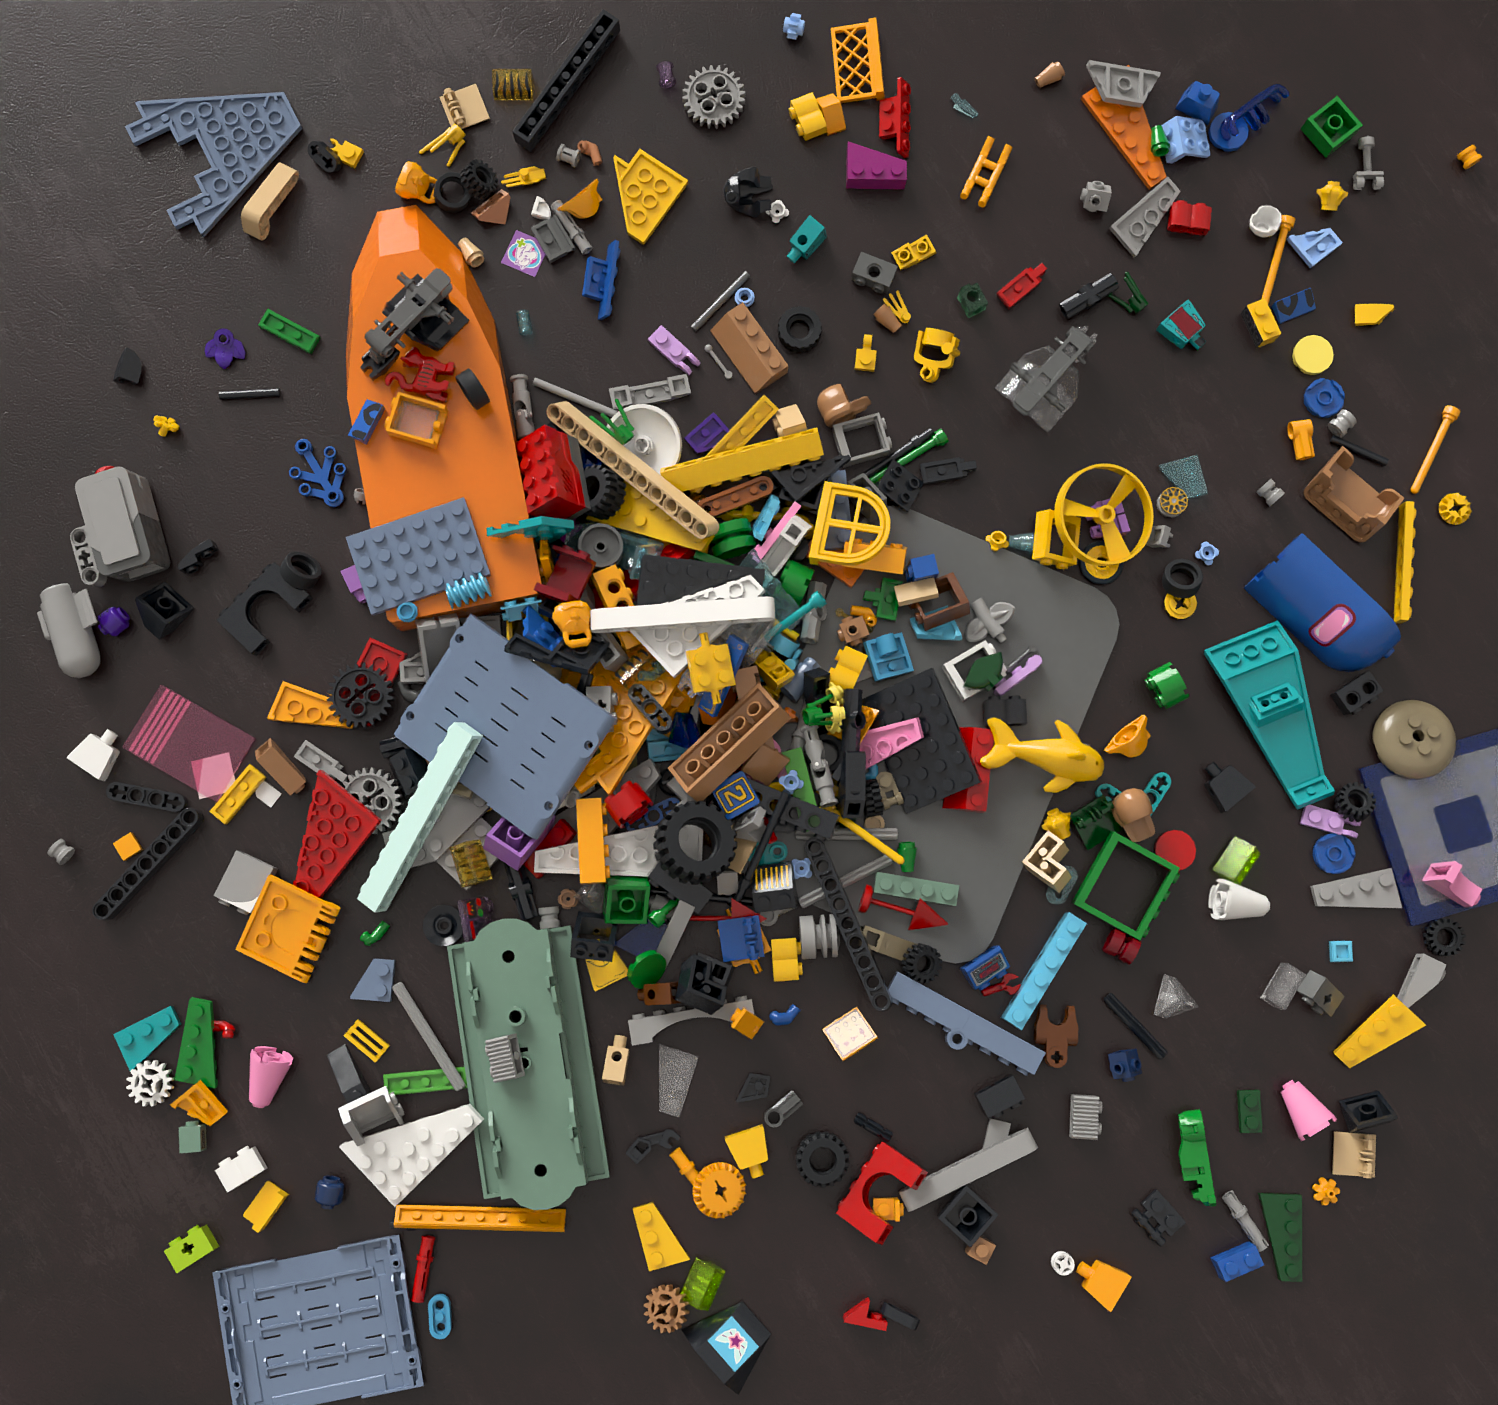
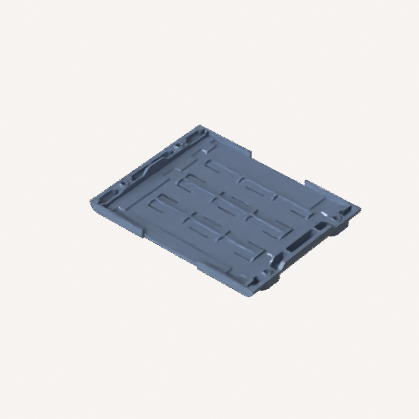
M470 613L463 626L459 627L450 640L449 648L414 703L409 705L403 713L400 725L394 735L429 762L434 759L438 746L447 736V732L436 725V723L445 730H448L454 722L466 723L481 735L483 734L498 746L482 737L475 750L480 756L475 753L472 755L459 782L485 800L489 807L525 834L538 840L617 718L569 683L563 684L532 660L504 652L505 645L509 640ZM476 661L483 665L485 668H487L488 671L481 667L479 664H477ZM466 677H468L470 680H472L473 682H475L478 686H476L475 684H473V683H472L471 681H469ZM512 687H513L515 690H517L518 692H520L522 695H524L526 698H528V700L525 699V698H524L523 696H521L520 694H518L516 691H514V690L512 689ZM456 692H457L458 694H460L462 697H464L465 699H467L468 702L465 701L463 698H461L459 695H457ZM502 703L509 707L511 710H513L515 713H517L518 716L514 714L512 711H510L508 708L503 706ZM446 708H448L449 710H451V711H452L453 713H455L458 717H456L454 714H452V713H451L450 711H448ZM552 717H554V718L557 719L559 722H561L563 725H565V727L562 726V725H561L560 723H558L557 721H555ZM492 719H494L496 722H498L499 724H501V725H502L503 727H505L508 731H506L504 728H502L501 726H499V725H498L497 723H495ZM542 733H544L545 735H547L548 737H550L552 740H554L555 743H554L553 741H551L550 739H548L546 736H544ZM532 748H533L534 750H536L537 752H539L541 755H543L545 758H543V757L540 756L538 753H536L535 751H533ZM522 764H524L526 767H528L530 770H532V771L534 772V774H533L531 771H529L527 768H525ZM512 779H513L514 781H516L518 784H520L522 787H524L525 789L521 788L519 785H517L515 782H513Z
M399 1235L341 1245L337 1249L277 1260L276 1258L212 1272L233 1405H316L356 1396L367 1398L424 1386L421 1354L417 1346L405 1274L406 1263L404 1253L401 1250ZM372 1276V1278L357 1281L359 1278ZM326 1285L324 1288L305 1291V1289ZM374 1295L376 1296V1297H373V1298H368V1299L360 1300V1298L369 1297V1296H374ZM274 1296V1298H269V1299H264V1300H259V1301H258V1299H260V1298H265V1297ZM329 1305L328 1307L308 1310L309 1308ZM274 1315H277V1316H278V1317H273V1318H268V1319L261 1320V1318H264V1317H269V1316H274ZM379 1315L378 1317L363 1319L364 1317ZM332 1324V1326L312 1330L314 1327ZM279 1334L281 1335V1336H278V1337H273V1338L264 1339V1337H269V1336H274V1335H279ZM382 1334V1336L366 1339V1337ZM334 1343H335V1345H333V1346H328V1347H323V1348L315 1349V1347H319V1346H324V1345H329V1344H334ZM384 1353H385V1355H383V1356H378V1357L369 1358V1356H374V1355H379V1354H384ZM283 1354V1356L267 1359V1357ZM338 1363V1365H333V1366L318 1368V1367H320V1366H325V1365H330V1364ZM285 1373L287 1374V1375H284V1376H279V1377L270 1378V1376H275V1375H280V1374H285Z

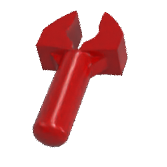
M1007 973L1003 976V980L1000 983L981 990L983 996H988L1005 990L1009 995H1012L1019 990L1021 984L1013 987L1006 986L1009 980L1018 978L1014 974Z

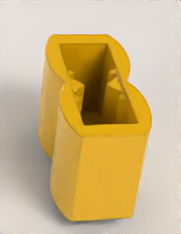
M812 92L790 101L789 114L791 119H795L797 122L796 130L799 136H803L806 141L827 133L825 119Z
M845 646L844 650L839 649L835 658L838 661L836 668L831 667L829 671L830 682H833L836 686L839 685L843 691L844 689H853L868 655L848 646Z
M796 938L771 939L774 982L799 980V975H803L802 962L798 963L797 954H801V943L796 942Z

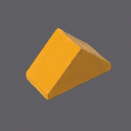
M833 93L817 98L816 101L827 125V136L846 130L840 100Z

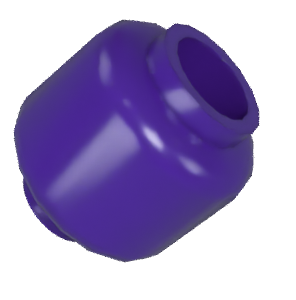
M111 606L98 616L100 623L98 628L104 635L117 636L129 627L128 620H130V617L122 607Z

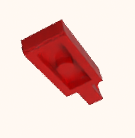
M1043 263L1034 270L1031 267L1026 268L996 294L997 297L1008 309L1012 308L1042 281L1040 277L1046 272L1047 268Z

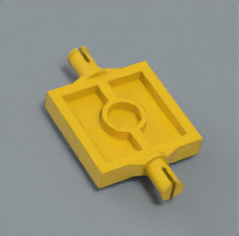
M708 632L700 633L701 647L686 651L693 693L711 692L713 705L722 703L719 690L736 685L728 643L710 645Z

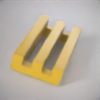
M359 1019L355 1021L354 1025L344 1035L345 1038L375 1063L390 1047L389 1044ZM359 1026L375 1041H377L381 1046H383V1048L379 1049L356 1028ZM354 1033L378 1054L374 1055L351 1034Z

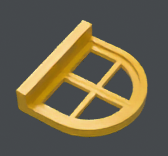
M825 481L809 553L810 564L818 565L820 561L850 566L865 563L877 556L886 545L890 534V516L884 502L876 494L865 488ZM836 495L858 499L853 522L831 518ZM862 500L875 509L880 520V526L858 523ZM829 526L852 530L847 554L825 550ZM856 531L878 534L875 541L868 548L852 553Z

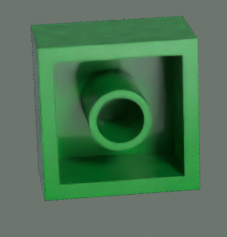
M1336 96L1310 116L1301 127V130L1326 158L1355 136L1363 124L1342 100Z
M610 875V878H606L607 883H605L603 902L605 923L647 924L650 894L648 877Z

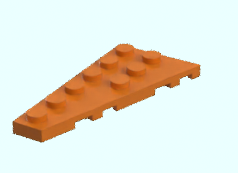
M1096 87L1082 95V102L1148 190L1160 184L1167 176L1161 158L1154 156L1150 150L1151 129L1143 105L1141 108L1103 102Z

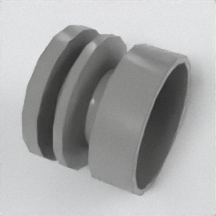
M829 914V924H825L824 915H820L819 924H815L813 915L799 916L801 958L816 959L817 949H821L823 958H827V948L831 949L832 957H838L840 936L839 927L834 915Z

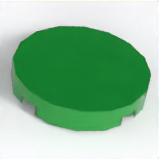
M655 950L645 951L635 958L634 964H630L627 977L635 988L643 989L644 984L656 983L662 977L666 968V960Z

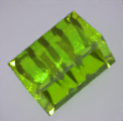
M1235 836L1213 870L1223 879L1241 885L1261 854L1255 846Z
M696 1258L680 1295L686 1294L683 1301L689 1302L696 1309L709 1311L726 1271L708 1261Z

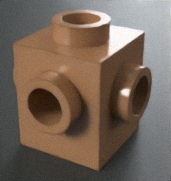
M849 616L841 620L842 623L839 624L840 630H837L840 642L844 641L845 645L851 644V647L863 643L862 639L869 637L870 634L863 616L857 618ZM849 629L855 630V633H850Z

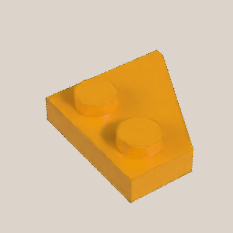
M201 1080L170 1104L175 1109L180 1107L188 1111L187 1115L198 1118L209 1126L228 1112Z

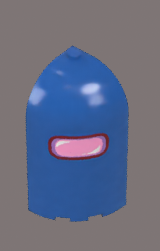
M1303 533L1297 536L1277 556L1279 559L1277 562L1269 563L1244 587L1253 598L1320 661L1335 670L1355 672L1365 669L1383 656L1388 658L1395 651L1393 647L1401 640L1399 628L1390 615Z

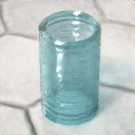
M525 309L516 312L519 333L523 336L530 335L533 331L529 311Z

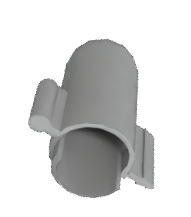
M68 583L57 584L44 589L40 594L42 602L40 605L41 611L37 612L44 637L47 640H51L59 667L64 674L70 677L83 678L90 676L100 665V651L92 626L97 623L88 590L84 589L78 593H72Z

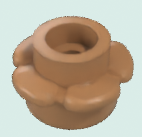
M564 889L561 891V895L558 896V903L564 909L575 907L578 903V894L574 890Z

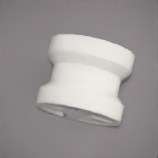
M1058 1251L1051 1257V1266L1058 1274L1069 1275L1074 1270V1260L1066 1252Z

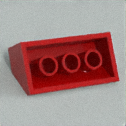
M959 727L982 782L943 798L942 808L984 813L987 809L991 769L983 767L980 760L993 748V733L991 729Z

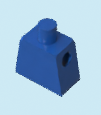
M1195 81L1184 91L1175 109L1194 119L1202 120L1204 124L1208 125L1217 110L1220 93L1213 90L1209 84Z

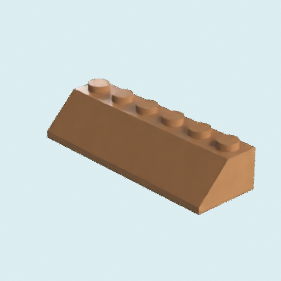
M758 683L673 762L668 769L688 795L697 802L703 801L787 723L791 717L768 691Z

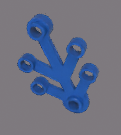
M307 439L298 440L295 449L301 456L306 458L315 474L301 471L298 467H292L289 470L290 477L294 480L302 479L319 483L324 488V490L313 489L309 484L303 483L299 486V492L305 497L322 498L330 507L339 506L344 500V495L340 488L343 477L347 473L346 466L343 463H337L334 466L336 475L333 485L331 486L328 481L337 451L332 446L324 449L326 457L321 469L312 454V444ZM306 444V448L300 449V445ZM333 450V455L328 456V451ZM339 467H344L341 473L337 472ZM295 470L299 471L297 476L292 475ZM304 487L309 488L307 493L302 492ZM335 493L336 498L331 500L330 495Z

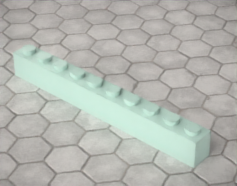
M454 722L448 728L447 736L438 746L436 756L429 763L425 776L419 781L415 794L408 801V807L399 817L397 827L390 834L386 847L380 852L376 865L370 870L369 878L360 889L357 899L373 912L387 911L422 848L425 839L432 830L483 735L466 723Z

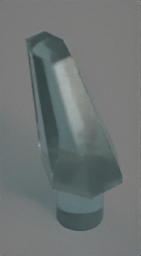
M957 93L951 96L952 101L955 103L954 109L970 117H977L979 115L966 99L962 100Z

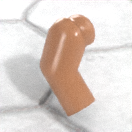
M583 140L578 143V150L583 154L591 156L594 166L603 163L596 144Z

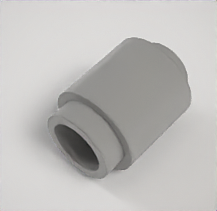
M658 894L655 897L651 896L648 904V913H651L653 910L662 909L670 900ZM676 907L666 915L665 921L667 919L671 920Z

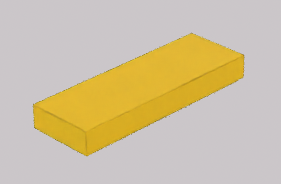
M249 764L209 812L227 825L267 777L252 764Z

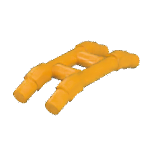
M990 136L987 137L960 194L962 199H967L975 183L985 187L978 202L980 207L986 206L1013 148L1006 144L997 163L988 160L987 156L995 140ZM982 167L993 171L989 180L978 176Z

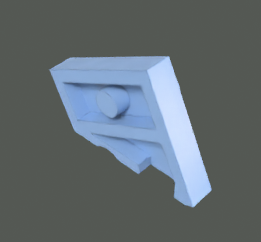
M1331 228L1321 229L1318 232L1310 231L1303 235H1290L1286 239L1309 268H1312L1343 243Z

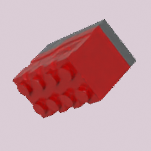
M543 425L516 442L517 455L522 459L519 465L520 472L525 476L523 489L528 494L526 498L528 514L535 517L545 516L574 520L591 510L577 438Z

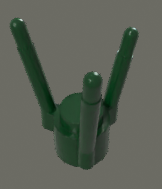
M1125 272L1126 277H1124V281L1134 294L1128 300L1130 304L1128 305L1112 293L1107 296L1126 308L1129 313L1134 311L1137 314L1149 303L1141 294L1129 272Z

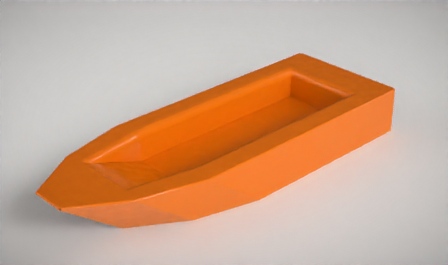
M417 205L377 212L352 272L346 344L347 400L352 426L366 399L380 403L385 407V411L367 445L355 439L370 528L463 497L465 498L491 576L486 578L492 592V597L485 592V599H481L477 595V602L470 598L467 605L462 600L461 607L454 603V608L452 609L446 591L412 602L418 609L416 619L434 617L435 620H438V616L454 613L457 614L458 619L468 618L470 613L477 617L505 611V609L501 610L504 602L516 600L519 603L524 602V598L537 596V599L541 598L543 602L546 597L534 591L537 582L543 584V578L539 569L541 561L538 559V545L535 537L525 538L524 534L517 533L503 538L487 536L486 528L493 526L494 528L501 529L502 524L519 525L520 520L532 518V515L527 512L526 498L528 494L523 489L525 477L520 472L521 458L517 455L516 430L493 316L466 263L463 253ZM434 269H441L451 280L450 283L453 289L449 293L450 301L470 321L439 351L412 340L404 333L399 340L406 347L402 348L398 343L394 346L400 351L398 359L385 375L379 376L373 381L369 377L373 370L368 369L364 373L360 368L364 363L361 359L362 356L371 348L366 343L364 336L370 329L374 330L378 326L374 323L375 320L381 323L387 318L382 313L386 302H389L405 286L397 279L398 274L400 275L403 272L409 279L419 274L425 279ZM412 347H417L423 356L434 357L443 364L454 362L456 365L453 376L438 375L437 382L446 380L450 383L447 390L442 391L448 393L446 404L433 401L415 392H407L401 389L396 379L387 386L384 382L385 377L390 372H400L404 375L408 384L413 383L419 368L403 367L404 361L400 359L405 357ZM468 368L475 374L490 399L488 404L478 410L471 405L455 376ZM398 392L446 405L449 412L437 449L388 435L384 425L386 418L391 415V402L394 397H397ZM407 405L399 431L428 439L437 413ZM397 608L386 611L387 619L398 630L416 629L415 620L403 622L398 618Z

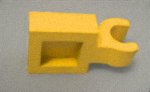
M864 334L863 349L856 350L854 370L875 371L876 350H871L872 335Z

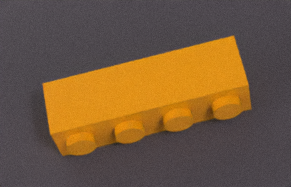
M602 798L576 799L581 885L607 883L606 878H610V866L605 864V857H609L608 844L604 845V836H608L607 823L603 824V815H607V810L605 808L606 803H602Z

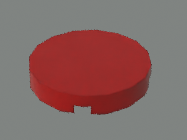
M1172 830L1165 832L1158 837L1154 845L1155 854L1178 866L1179 870L1186 869L1195 859V843L1183 831Z

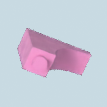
M1456 861L1431 864L1422 879V882L1463 907H1473L1481 898L1482 888L1475 885L1461 873L1460 870L1463 865Z

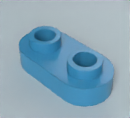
M436 1294L428 1304L429 1330L434 1338L444 1339L452 1329L451 1302L446 1295ZM438 1301L443 1302V1308L437 1307ZM439 1323H443L445 1325L444 1330H440L438 1328Z

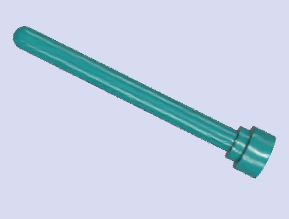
M817 590L811 595L808 603L762 636L768 642L813 608L817 609L819 607L821 609L827 602ZM758 648L747 649L745 656L750 655Z

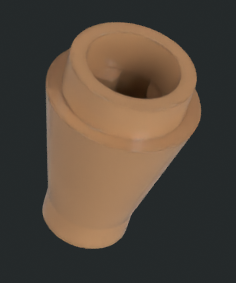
M1058 61L1052 62L1034 79L1037 86L1041 88L1062 80L1065 72Z
M885 303L873 314L876 317L875 320L891 330L892 333H895L902 326L890 306L887 307Z

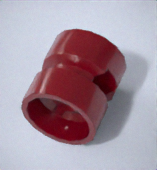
M1114 927L1109 933L1102 951L1113 957L1118 955L1119 960L1130 965L1140 949L1141 941L1132 936L1126 937V933Z

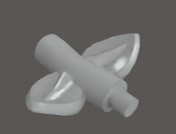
M982 597L973 602L970 606L977 618L969 621L966 626L965 634L967 641L977 642L983 640L988 633L992 638L996 637L1000 643L1005 641L1007 638L1003 634L1005 630L1001 625L1011 620L1016 608L1006 602H997L988 609Z

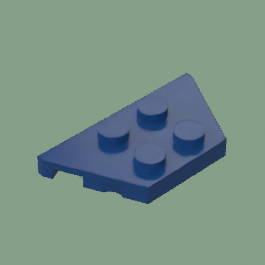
M529 604L523 610V613L526 614V618L523 620V637L553 651L563 637Z

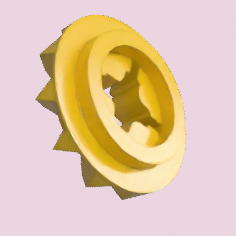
M1450 493L1443 497L1439 503L1440 516L1449 524H1461L1469 519L1472 512L1470 508L1471 503L1468 502L1466 496H1462L1459 493ZM1454 504L1455 506L1462 507L1458 510V513L1457 511H1449Z
M1167 593L1164 603L1165 610L1170 616L1184 619L1194 613L1197 606L1195 595L1183 600L1184 607L1181 606L1175 609L1177 605L1175 599L1179 601L1181 598Z

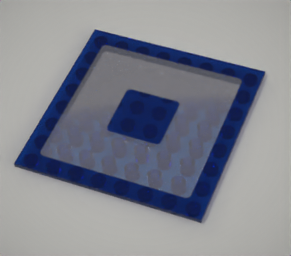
M1498 729L1457 740L1455 754L1450 764L1435 776L1422 779L1405 778L1390 771L1382 762L1359 769L1365 789L1369 787V793L1373 792L1375 795L1373 798H1376V807L1373 813L1411 926L1498 901ZM1456 861L1463 865L1460 870L1461 873L1475 885L1482 888L1480 901L1473 907H1463L1422 882L1430 865Z

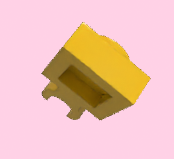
M330 139L331 143L336 145L331 149L340 157L342 163L355 169L364 153L363 149L347 141L340 145L337 140Z

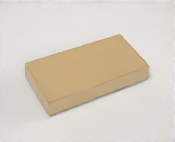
M934 577L894 586L899 606L939 597Z

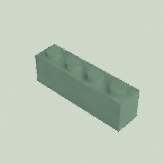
M875 872L873 893L917 901L921 898L924 902L953 907L957 905L959 885Z

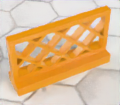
M870 18L869 22L831 28L836 91L840 102L846 103L877 98V101L885 99L877 19ZM866 29V35L862 40L854 36L858 30ZM844 32L848 36L841 43L836 39V34ZM851 38L858 43L853 51L845 46ZM861 46L868 50L864 58L856 54ZM842 49L849 53L844 62L838 58V54ZM852 57L860 61L855 69L847 64ZM863 64L870 68L865 77L857 72ZM844 67L851 71L846 80L839 76ZM854 75L862 80L857 87L849 83ZM866 82L871 86L872 92L862 93L859 89ZM845 86L853 90L849 96L841 97V91Z

